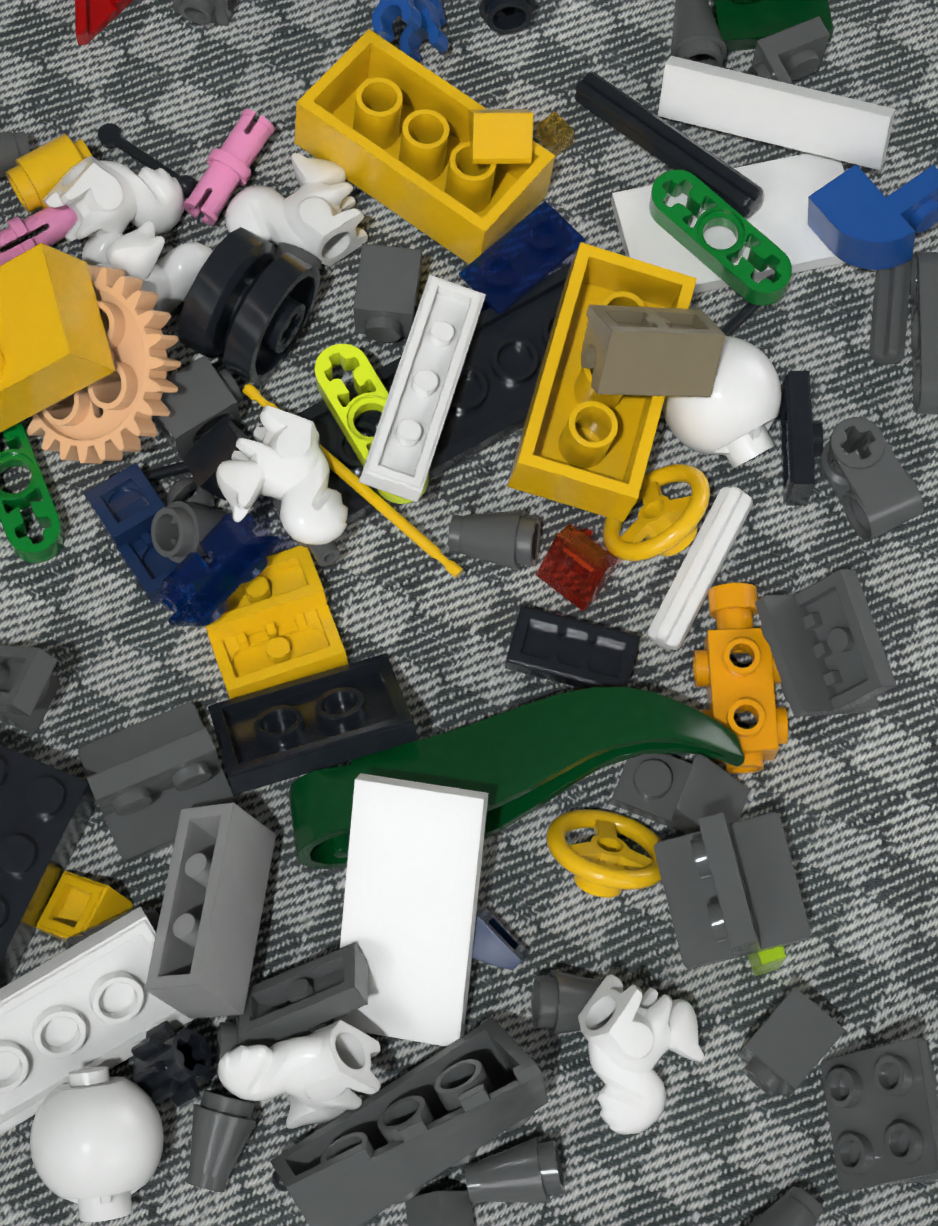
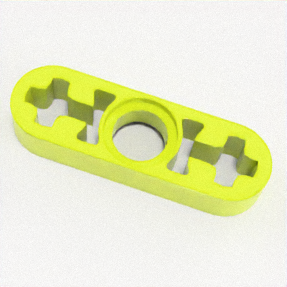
M335 344L323 350L316 360V385L324 402L364 467L374 437L360 434L356 430L354 423L357 417L365 411L376 410L382 413L388 392L369 360L359 348L350 344ZM341 365L345 371L353 370V384L358 396L351 401L349 391L343 381L339 378L333 379L332 368L334 366ZM429 471L420 497L424 494L428 487ZM377 489L383 498L392 503L407 504L413 502Z

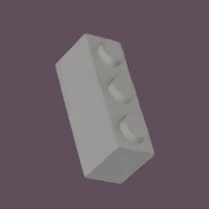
M234 802L181 809L145 990L190 1019L244 1014L276 834Z

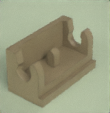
M611 305L588 306L586 315L588 323L581 352V367L593 369L591 387L597 394L711 397L726 335L702 309Z

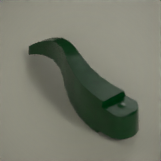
M591 687L560 693L519 706L468 726L350 760L351 765L314 770L301 776L292 783L288 797L296 857L300 864L309 868L337 869L347 867L354 783L360 773L489 793L484 833L485 839L535 811L573 784L600 768L643 754L690 753L696 755V753L736 767L744 763L745 757L738 736L701 711L672 698L630 687Z

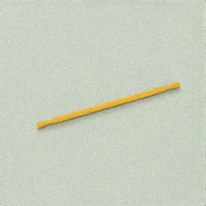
M248 383L243 388L242 392L251 400L258 402L263 408L268 405L279 409L274 403L267 401L251 383ZM319 443L328 461L329 468L431 558L437 559L444 565L446 571L455 579L460 576L463 569L456 562L444 556L440 548L368 485L359 483L360 478Z

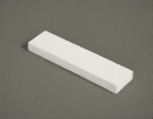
M670 56L665 63L658 110L659 117L881 170L885 162L895 114L894 108L675 56Z
M429 275L359 483L418 502L486 294Z

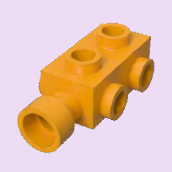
M748 583L721 584L708 590L709 615L711 618L716 619L717 630H707L703 643L704 650L693 651L695 687H706L708 710L698 711H701L735 733L742 747L745 757L744 763L737 767L726 763V771L733 774H748L764 770L763 761H773L779 750V744H787L786 707H776L774 684H781V678L770 646L766 642L761 628H754L753 616L758 614L755 606L758 594L757 587ZM744 653L750 655L752 664L745 668L735 666L729 656L730 654ZM745 711L752 713L756 718V726L751 729L739 727L734 721V714ZM711 758V761H712L713 763H722V762H723V761H720V760Z

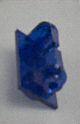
M544 201L459 273V277L473 290L486 294L480 313L491 307L500 316L578 249L580 242L585 243L586 239Z
M226 513L199 543L212 562L207 565L197 552H190L161 582L163 590L158 595V598L167 609L175 612L168 622L175 626L202 627L220 618L229 606L227 599L241 584L257 577L268 564L266 557L281 542L279 537L256 536L253 530L256 528L257 523L249 513L238 523L233 520L232 513Z

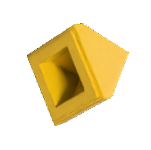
M468 109L472 164H531L533 112L528 109Z

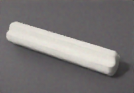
M734 486L731 488L724 487L717 495L648 629V638L659 647L666 650H677L681 647L708 594V590L714 583L753 506L752 498L744 493L743 490Z

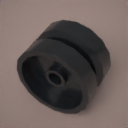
M240 227L230 232L210 254L188 292L178 326L180 343L208 358H215L224 352L226 369L251 383L260 384L269 378L282 364L305 327L317 299L321 281L319 269L289 253H285L275 259L274 245L247 229Z

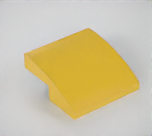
M294 547L190 582L229 699L348 664L346 651L329 610L325 592L308 547Z

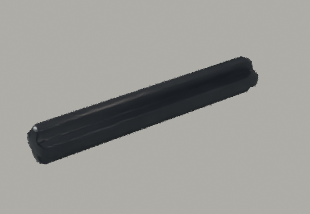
M595 72L587 73L576 84V102L672 169L685 170L695 175L743 217H749L761 205L764 191L760 186Z

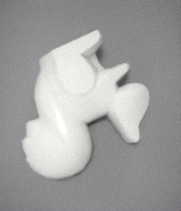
M293 153L291 160L300 188L285 198L272 187L263 185L246 187L237 193L228 205L225 223L229 232L242 227L267 241L272 240L277 245L280 242H285L298 246L318 257L322 264L330 267L362 246V243L365 244L367 242L368 235L366 232L356 227L364 218V214L359 209H350L356 204V201L352 196H348L353 191V186L345 182L346 173L342 167L332 161L306 158L299 153Z
M89 156L70 168L43 201L48 207L52 208L67 205L76 213L77 220L68 230L65 238L70 242L88 236L89 238L83 248L82 260L87 262V265L96 266L101 263H109L106 258L107 248L115 240L123 236V232L130 222L137 228L147 221L153 222L155 235L169 232L182 216L185 198L183 189L177 179L171 177L162 168L153 170L145 166L136 175L123 164L97 160Z
M147 221L138 229L121 236L110 244L106 250V258L109 263H101L96 266L124 270V276L141 278L143 280L141 291L156 292L159 295L153 310L170 313L182 301L185 302L201 267L213 250L198 242L184 243L171 249L157 264L156 262L165 244V239L162 236L155 237L154 224L151 221Z
M268 405L265 406L260 414V420L264 427H256L253 432L256 441L238 438L236 447L240 451L234 450L231 455L232 460L222 462L217 468V483L232 507V518L237 523L241 522L251 509L258 495L273 497L282 501L280 520L284 530L294 540L309 545L327 544L341 536L347 526L348 507L343 505L342 496L337 490L328 488L330 469L328 461L319 446V433L313 421Z
M610 974L606 976L579 1014L578 1019L581 1032L588 1040L591 1066L605 1083L598 1093V1101L602 1107L599 1115L610 1125V1129L616 1133L624 1135L636 1134L648 1129L655 1123L665 1107L666 1091L664 1082L653 1070L661 1056L669 1049L687 1059L700 1062L703 1060L704 1054L698 1044L696 1014L689 1002L682 999L672 1001V998L666 994L657 1000L658 992L650 987L642 995L641 989L634 984L623 991L621 980L615 975Z
M339 1020L314 1031L310 1035L280 1041L273 1044L270 1048L260 1044L251 1046L240 1045L222 1056L218 1064L217 1073L223 1086L230 1093L244 1100L266 1101L285 1092L288 1093L287 1102L291 1105L286 1126L289 1129H293L303 1125L332 1121L348 1110L359 1108L362 1100L350 1089L366 1094H374L379 1091L381 1083L374 1076L370 1067L371 1058L380 1052V1044L364 1032Z

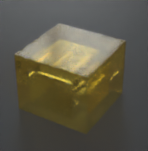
M556 111L538 123L537 139L555 155V158L573 145L574 130Z

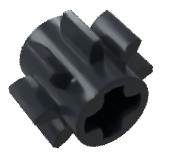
M168 1020L148 1030L146 1032V1040L131 1049L132 1054L136 1057L133 1065V1078L137 1085L148 1096L152 1097V1101L155 1104L171 1096L173 1102L179 1107L200 1096L199 1087L213 1080L214 1075L209 1070L212 1064L211 1048L206 1039L200 1033L193 1030L191 1024H187L174 1032Z

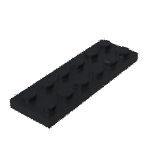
M572 263L479 314L429 468V480L524 427L567 274ZM401 357L375 371L388 394ZM353 383L346 387L349 391L350 401L358 396ZM324 400L296 414L313 421L319 433V443L358 478L361 477L364 467ZM376 410L361 413L354 423L356 430L364 436L374 437L382 413ZM330 469L328 488L337 490L342 496L343 505L348 507L347 526L377 510ZM369 486L374 492H376V493H377L382 499H384L387 503L390 502V501L386 500L385 498H383V497L379 494V492L377 491L376 488Z

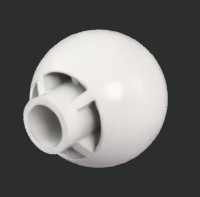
M725 336L711 397L665 396L662 412L668 427L684 445L704 455H726L734 469L775 446L768 430L775 418L778 417L780 411V380L773 364L759 348L745 340Z
M107 1066L69 1072L70 1083L60 1085L51 1091L35 1114L30 1132V1151L34 1167L44 1184L54 1194L78 1204L80 1221L99 1222L125 1217L133 1213L131 1195L148 1183L155 1173L162 1156L164 1135L159 1112L152 1099L142 1088L124 1077H110L109 1067Z

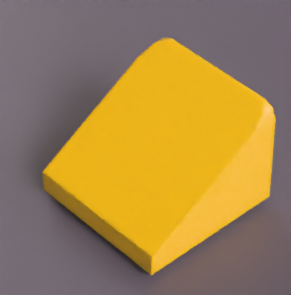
M64 871L35 928L66 942L68 937L79 935L80 932L133 908V904L108 885Z

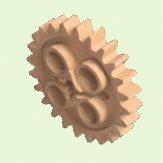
M88 265L115 372L30 416L33 419L26 433L29 436L44 437L42 449L44 451L60 452L61 460L102 464L103 461H121L123 459V451L139 452L141 450L139 436L155 437L158 434L151 417L169 416L170 411L161 401L163 393H177L178 387L166 380L167 371L181 367V362L176 359L167 358L166 350L175 345L179 340L178 336L163 335L161 329L167 324L171 315L169 312L153 310L159 295L156 292L141 291L143 280L138 277L124 276V270Z

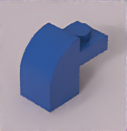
M855 164L808 196L807 225L836 257L852 266L868 270H883L900 266L913 258L915 232L922 233L938 222V169L933 164L885 197L859 166Z

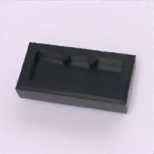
M788 371L781 387V406L779 411L783 502H786V506H807L815 486L814 457H821L823 427L821 420H812L810 371Z
M521 605L506 657L505 669L582 689L591 687H628L641 636Z

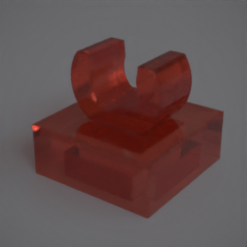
M568 524L556 535L536 576L584 612L597 599L618 560L608 550L606 552L590 539L592 535L590 530L582 529L579 531L571 524Z

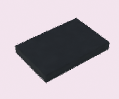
M387 654L367 658L208 706L233 795L418 740L413 718Z

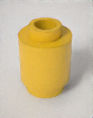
M64 133L15 160L17 166L5 173L18 200L29 214L38 208L42 210L47 208L48 206L43 201L47 194L70 168L85 158L92 156L82 139L72 142Z

